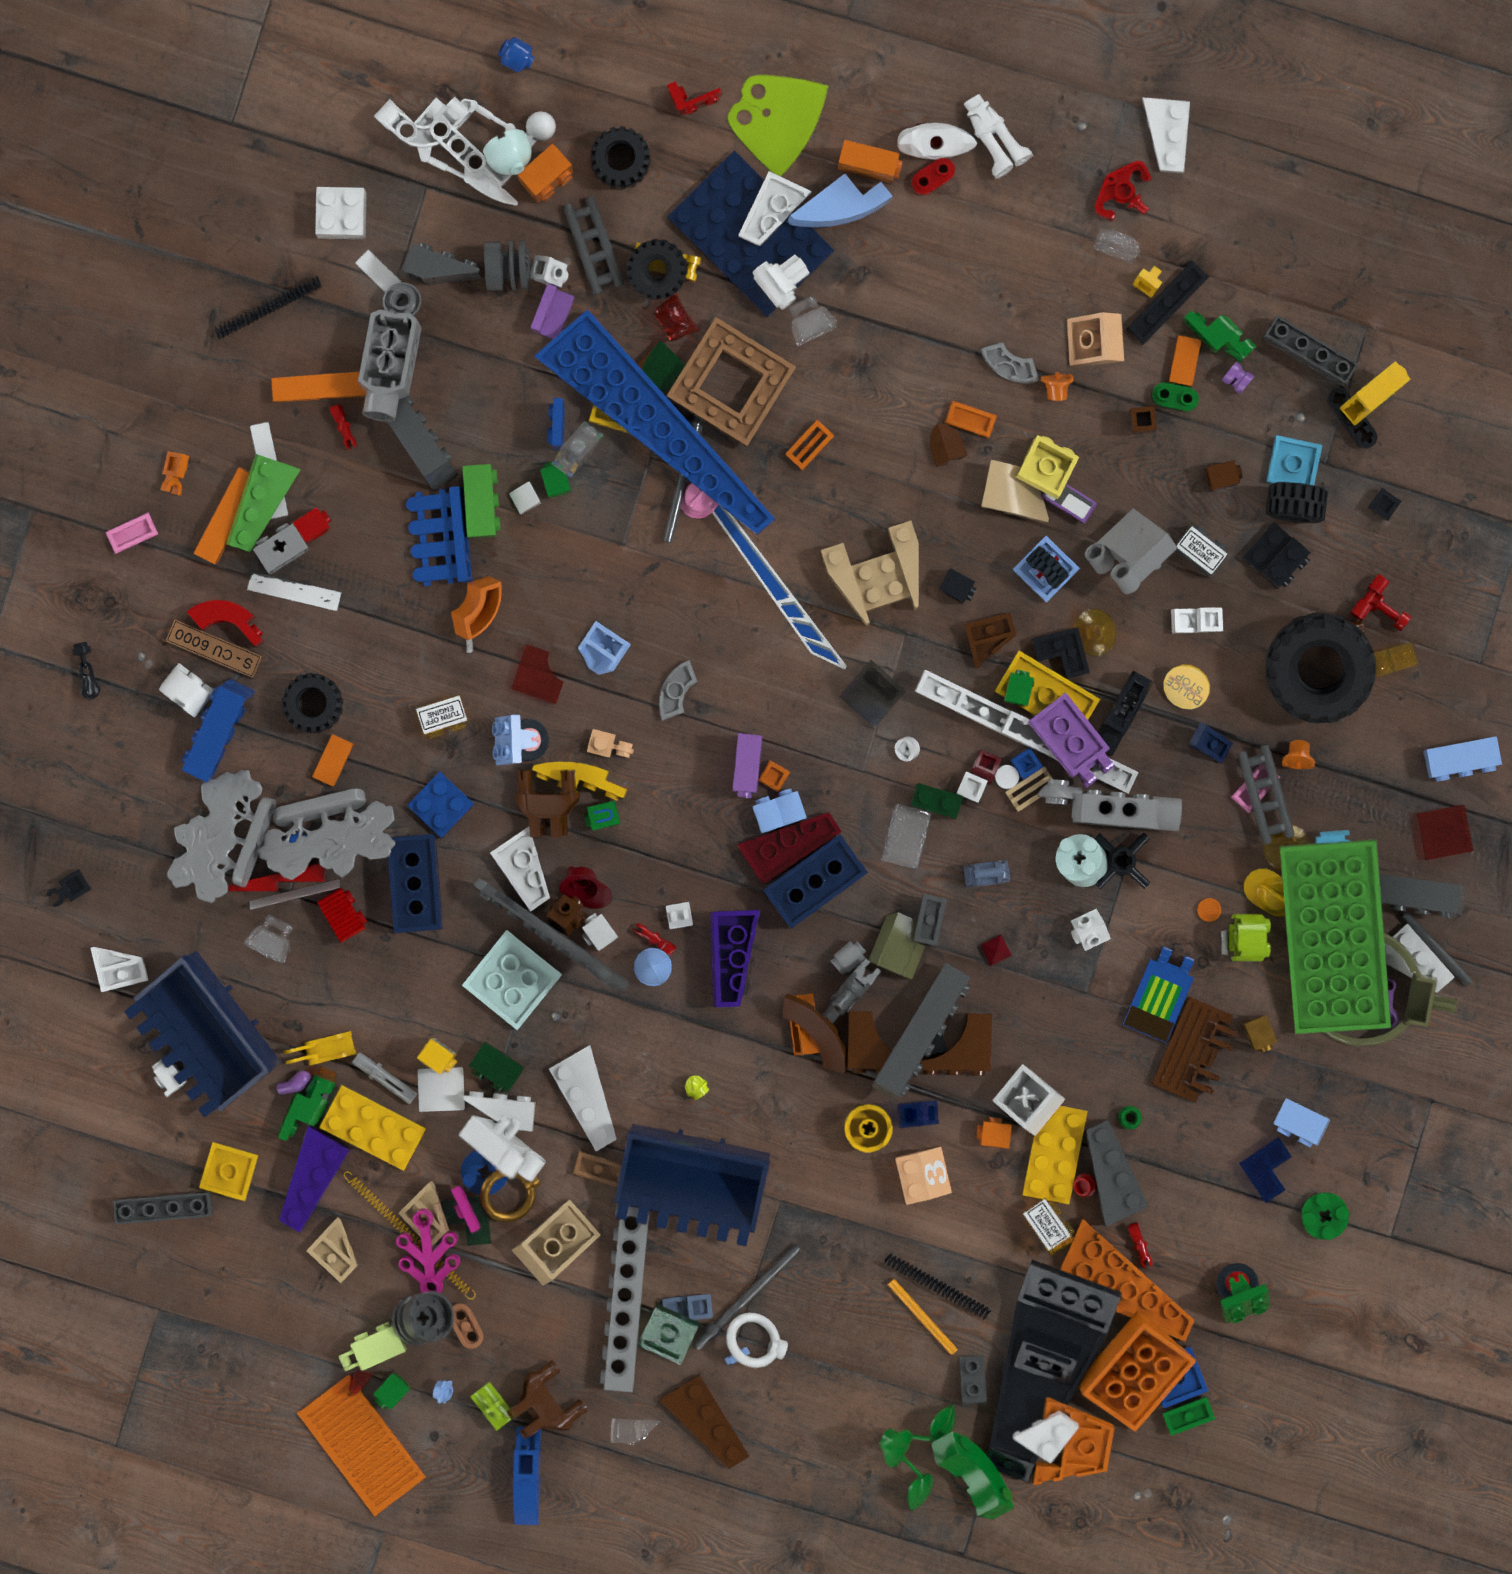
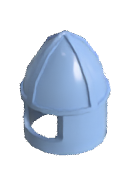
M645 949L637 956L634 962L636 977L640 982L649 986L661 985L668 979L671 973V960L660 949Z

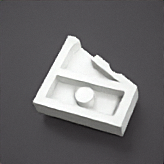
M98 947L91 948L101 992L149 981L143 957Z

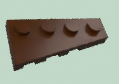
M700 1374L659 1399L727 1468L730 1469L749 1457L748 1452Z

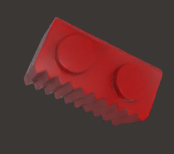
M342 887L317 901L340 943L366 930L367 928L364 924L368 922L361 910L357 912L353 906L356 900L350 890L345 891Z

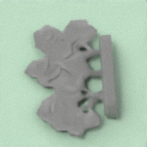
M239 770L236 774L225 772L216 779L203 783L201 785L202 800L210 811L209 815L205 818L196 816L190 820L189 824H181L174 827L177 843L187 849L186 853L174 859L167 872L169 880H172L175 888L194 883L197 897L213 903L216 897H221L227 893L228 885L224 877L225 872L232 868L234 869L232 875L233 884L241 887L247 885L259 855L257 851L262 847L263 836L268 831L273 817L272 812L276 807L274 799L264 797L259 802L255 814L252 813L250 802L261 795L263 788L260 782L251 779L249 770ZM244 796L248 797V802L244 801ZM237 801H240L245 806L243 808V811H246L245 814L238 811L236 807ZM237 814L241 816L240 819H234ZM244 819L252 822L246 839L236 837L234 834L236 824ZM236 844H241L243 847L237 863H235L228 857V853ZM218 864L225 865L223 869H219L217 866Z
M350 789L278 807L272 812L274 823L280 827L293 825V827L286 833L278 829L268 830L263 836L264 845L257 853L261 859L267 860L268 868L274 872H280L283 877L289 880L303 873L312 858H319L322 867L334 869V872L343 878L354 867L357 854L365 856L370 860L386 858L390 855L395 841L388 834L383 833V830L395 820L393 807L385 806L383 803L375 801L361 813L353 811L363 807L366 803L365 792L361 789ZM346 812L343 821L328 820L327 816ZM353 817H357L359 822L355 823ZM322 819V826L318 830L309 831L302 827L303 822ZM296 830H298L297 840L294 843H290L291 834H296ZM302 831H305L307 836H302ZM286 835L287 838L285 841H282V836Z

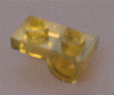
M1412 642L1374 653L1376 660L1375 678L1419 665Z

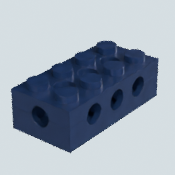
M436 835L391 837L395 841V845L388 856L394 933L443 929ZM412 853H416L419 857V863L414 867L409 866L407 863V858ZM413 877H418L421 880V886L418 890L413 891L409 887V881ZM414 901H420L423 904V910L419 914H414L411 911V905Z
M838 835L765 888L763 892L790 929H792L868 872L843 837ZM831 861H837L841 864V872L834 875L828 871V864ZM812 875L820 876L822 879L821 887L817 889L812 888L808 882L809 878ZM793 889H799L803 893V899L798 903L792 902L789 898V893Z

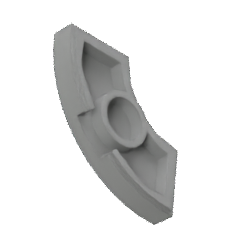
M690 660L678 665L668 675L662 686L659 696V711L662 721L684 713V696L688 689L698 682Z

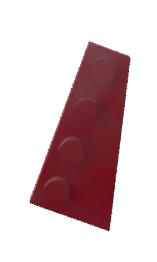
M827 812L740 843L737 846L762 884H765L842 831L831 814Z

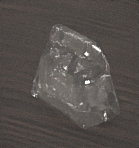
M1100 228L1093 248L1134 264L1142 244L1138 243L1134 237L1124 235L1116 230Z
M814 295L788 307L795 318L791 325L792 333L798 346L837 327L836 319L824 306H818ZM812 306V311L800 316L799 312Z
M268 914L264 925L256 927L246 938L244 945L284 965L291 944L288 941V935L291 934L294 926ZM270 926L282 931V935L278 936L270 932Z

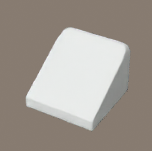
M530 482L509 493L520 515L541 504Z

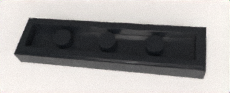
M1191 261L1127 327V330L1144 345L1209 276L1196 263Z

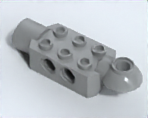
M406 282L390 286L383 297V307L385 310L380 309L370 315L358 382L362 389L366 391L362 414L373 420L395 421L399 399L409 396L422 330L418 320L413 316L420 308L421 295L414 285ZM408 299V303L405 306H398L400 300Z
M1048 779V784L1038 793V797L1046 798L1045 803L1068 805V800H1073L1072 823L1177 832L1180 829L1181 798L1152 796V800H1150L1149 795L1135 794L1133 798L1125 797L1123 792H1111L1109 796L1101 795L1102 791L1086 790L1085 794H1083L1082 787L1069 786V781ZM1101 802H1105L1109 806L1107 815L1099 811V804ZM1125 804L1130 805L1133 809L1131 817L1123 814L1122 808Z

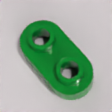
M1159 383L1152 391V400L1159 407L1189 412L1198 405L1199 395L1190 387ZM1160 391H1167L1168 397L1162 398L1160 396ZM1184 395H1189L1192 400L1190 403L1184 402Z

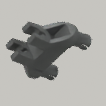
M867 959L856 968L828 1000V1008L822 1016L824 1018L827 1017L832 1024L839 1016L845 1015L880 973V970L876 968L872 974L863 977L865 967L870 963Z

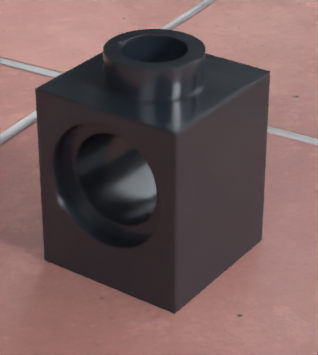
M950 568L938 591L964 604L966 599L971 601L977 590L973 587L976 581Z

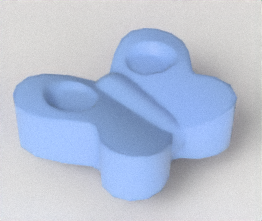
M747 1347L740 1349L745 1355L750 1354ZM732 1354L724 1358L727 1365L737 1362Z

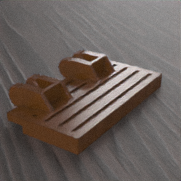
M1188 997L1151 1084L1195 1103L1200 1093L1190 1090L1191 1086L1213 1095L1214 1090L1211 1087L1195 1082L1197 1074L1200 1073L1207 1076L1208 1079L1219 1081L1220 1076L1200 1068V1065L1211 1068L1218 1049L1209 1046L1210 1043L1229 1051L1232 1050L1233 1046L1230 1043L1222 1042L1213 1037L1218 1029L1231 1037L1237 1038L1239 1032L1218 1024L1219 1021H1222L1229 1025L1233 1015Z

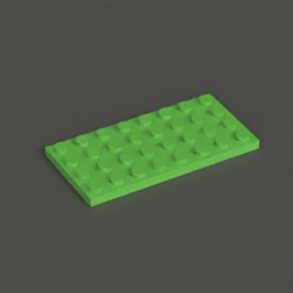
M1377 840L1280 846L1295 1034L1391 1028Z

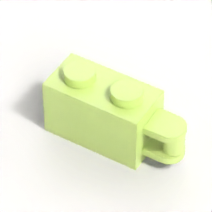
M389 1322L376 1327L377 1332L371 1335L364 1332L355 1336V1342L350 1344L352 1350L338 1357L345 1371L360 1366L363 1371L407 1350L405 1343L395 1334L393 1326H390ZM354 1353L357 1362L352 1364L349 1355Z

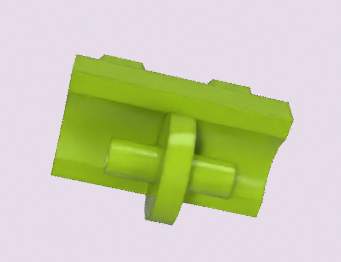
M488 1382L471 1396L496 1431L511 1420L506 1414L511 1408L491 1382Z

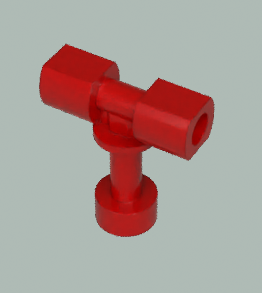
M1378 574L1368 586V593L1363 599L1358 600L1350 614L1359 621H1362L1370 610L1375 612L1378 609L1395 621L1393 627L1401 632L1412 616L1405 611L1400 614L1383 602L1385 597L1382 593L1390 582Z

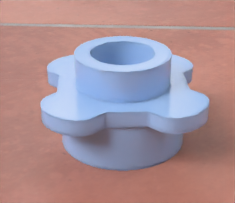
M439 1380L435 1385L433 1398L437 1399V1403L441 1404L442 1402L445 1404L453 1394L452 1381Z

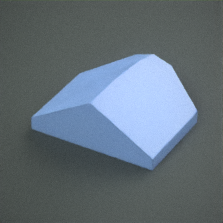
M595 621L578 649L582 653L588 668L600 675L614 671L631 644Z

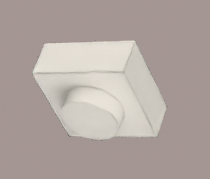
M965 772L956 794L978 803L988 781Z

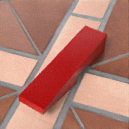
M320 864L307 866L303 873L292 880L283 877L280 873L248 881L245 887L235 884L229 885V891H279V882H326V868Z

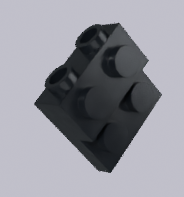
M1274 522L1242 558L1278 589L1281 585L1286 588L1295 578L1291 574L1297 567L1302 570L1310 561L1307 556L1311 552Z

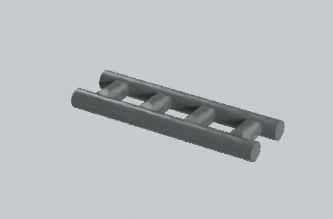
M590 196L585 198L587 206L573 210L572 204H567L563 206V210L593 295L595 296L603 293L601 285L614 281L616 288L624 286L625 283L595 198ZM591 215L595 228L581 232L577 219ZM598 237L603 250L589 255L585 241ZM606 259L610 272L597 277L593 263Z
M1269 745L1260 747L1262 754L1248 758L1246 751L1237 753L1263 845L1272 843L1270 835L1284 832L1286 838L1295 836ZM1265 763L1268 777L1254 780L1251 767ZM1271 786L1275 800L1261 803L1257 790ZM1278 809L1281 823L1267 826L1264 812Z

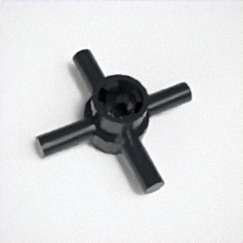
M1144 832L1128 848H1115L1101 833L1094 838L1104 851L1109 854V868L1106 874L1095 884L1100 890L1115 874H1129L1143 889L1151 883L1135 868V854L1150 839ZM1126 855L1128 857L1126 859L1128 865L1126 867L1118 866L1115 858Z

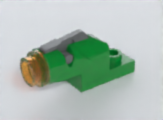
M320 1066L319 1070L315 1071L313 1079L304 1091L306 1095L298 1092L294 1093L278 1130V1138L287 1141L289 1136H294L298 1126L295 1123L296 1119L314 1126L321 1120V1117L325 1116L335 1095L338 1073Z

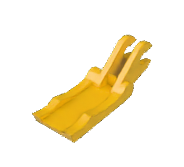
M351 1031L304 1042L302 1047L283 1051V1054H288L305 1049L307 1056L285 1062L290 1064L308 1059L309 1066L356 1054Z

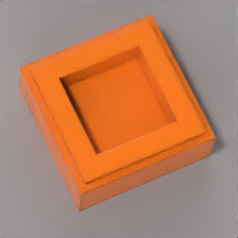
M770 760L758 781L779 793L790 771Z

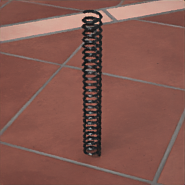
M316 275L317 281L312 277V282L310 280L307 281L308 285L306 282H303L304 287L299 284V288L295 286L296 292L291 288V293L288 290L286 291L287 296L285 293H282L283 298L278 294L279 300L274 297L275 303L270 299V304L268 301L265 302L266 306L263 303L261 304L262 309L257 305L258 311L253 307V312L251 310L248 311L249 315L247 312L244 313L245 317L240 314L241 320L238 316H236L237 322L232 318V323L230 321L227 322L229 327L226 323H223L224 328L222 325H219L220 331L215 327L218 339L220 340V336L224 338L225 335L229 336V333L233 334V330L237 332V328L241 330V325L245 327V323L250 325V322L254 323V319L258 321V317L262 319V314L266 317V312L271 314V311L275 312V308L279 310V306L283 308V304L287 306V301L292 304V300L296 302V298L300 299V295L304 297V293L308 295L309 292L313 293V289L317 291V287L321 289L318 275Z
M892 1253L883 1262L885 1264L889 1259L887 1267L893 1262L891 1269L897 1264L895 1270L898 1271L901 1267L900 1273L905 1269L904 1276L909 1272L908 1278L914 1273L912 1280H915L917 1277L916 1283L922 1278L920 1284L923 1285L926 1280L924 1286L927 1287L930 1283L929 1290L934 1286L933 1292L939 1287L937 1294L942 1291L941 1297L947 1292L945 1298L948 1299L951 1294L949 1300L952 1301L955 1297L954 1304L960 1298L958 1306L964 1301L962 1308H964L968 1303L966 1311L972 1306L970 1311L972 1313L976 1308L974 1314L977 1315L980 1311L979 1318L985 1312L983 1320L991 1312L988 1306L984 1308V1304L980 1306V1302L972 1301V1297L964 1296L963 1292L959 1294V1290L955 1292V1288L947 1287V1283L943 1284L938 1279L934 1280V1276L930 1278V1274L922 1273V1269L918 1270L913 1265L909 1267V1262L906 1264L905 1260L901 1262V1258L897 1259L896 1255L893 1257Z

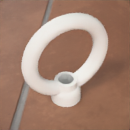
M744 1313L737 1316L730 1323L726 1334L727 1345L733 1357L741 1364L752 1368L764 1367L773 1362L775 1358L783 1359L788 1347V1342L780 1339L774 1324L765 1316L757 1313ZM754 1322L766 1329L771 1341L768 1345V1353L765 1356L751 1358L739 1349L736 1342V1333L742 1324Z

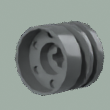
M525 239L519 240V251L514 250L513 240H509L508 251H503L500 241H485L484 259L487 291H503L505 280H509L512 290H516V279H520L521 289L527 290L531 268L530 254Z
M427 1291L403 1298L396 1304L392 1313V1326L395 1334L401 1341L409 1345H421L441 1340L451 1332L454 1324L452 1305L445 1296L438 1292Z

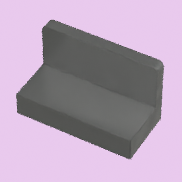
M922 894L913 941L937 946L947 899Z

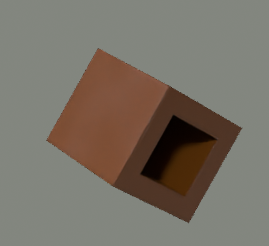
M1155 406L1131 408L1129 410L1131 435L1155 433L1157 430Z
M1235 460L1205 468L1210 492L1237 486L1240 484L1239 479L1243 478L1241 467L1235 464Z

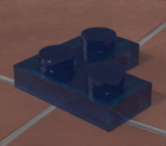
M1276 1137L1239 1162V1165L1265 1203L1285 1191L1273 1169L1292 1156L1279 1137Z

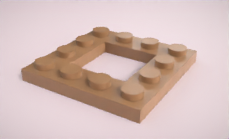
M715 317L666 397L747 447L796 366ZM722 351L762 375L761 380L740 414L699 389Z

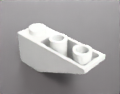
M469 1091V1095H464L463 1099L495 1121L498 1122L502 1116L507 1117L510 1122L513 1118H516L520 1121L519 1130L533 1131L536 1102H531V1097L517 1096V1100L507 1099L506 1094L493 1093V1098L483 1097L484 1092Z

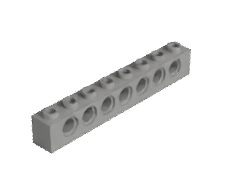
M616 1204L615 1217H616V1214H617V1209H618V1205H619V1204ZM629 1206L627 1217L633 1216L637 1219L639 1208ZM649 1214L646 1225L638 1223L635 1229H628L625 1226V1220L620 1219L619 1227L614 1226L613 1241H617V1250H612L611 1264L615 1265V1274H610L609 1288H613V1296L607 1300V1312H611L610 1322H605L604 1336H609L608 1346L603 1345L602 1360H607L606 1369H601L600 1383L604 1384V1390L633 1392ZM631 1240L636 1244V1250L633 1253H626L623 1250L622 1245L625 1241ZM624 1264L631 1265L634 1269L633 1275L630 1277L623 1276L620 1272L621 1266ZM622 1288H628L632 1293V1297L627 1301L621 1300L618 1296V1291ZM619 1312H626L629 1315L630 1320L627 1324L622 1325L617 1322L616 1315ZM624 1336L627 1339V1346L617 1348L614 1345L615 1337ZM619 1359L625 1363V1369L622 1372H616L612 1369V1362Z

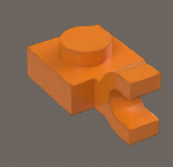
M168 451L162 474L166 475V478L161 485V491L170 492L172 486L171 494L181 496L182 485L179 478L184 479L188 467V455Z

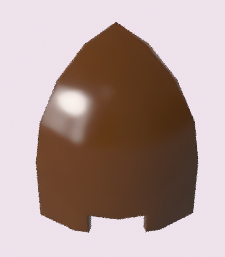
M937 424L933 428L930 436V447L936 467L947 465V462L950 460H960L968 456L961 437L953 428L945 424Z

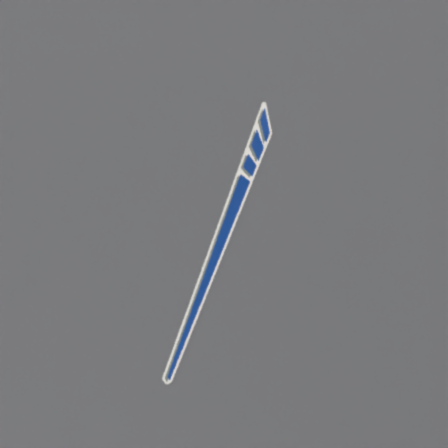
M719 505L712 512L809 652L846 669V664L742 527L729 512Z

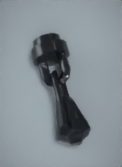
M87 642L74 644V649H72L73 656H80L81 663L79 664L81 678L80 694L88 700H93L99 696L101 688L95 680L92 665L87 661L85 655L92 652L91 646H88ZM88 666L89 674L84 675L83 668L87 669Z

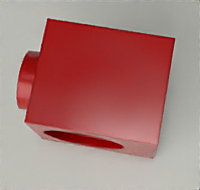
M316 507L294 521L293 524L304 541L309 544L331 530L329 523L332 521L325 510L320 512Z

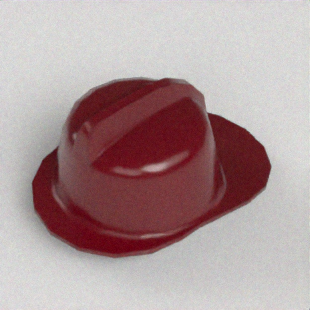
M570 866L566 877L559 884V891L562 895L565 894L569 898L575 897L582 902L584 907L590 909L604 908L612 901L610 888L598 881L594 871L587 867Z

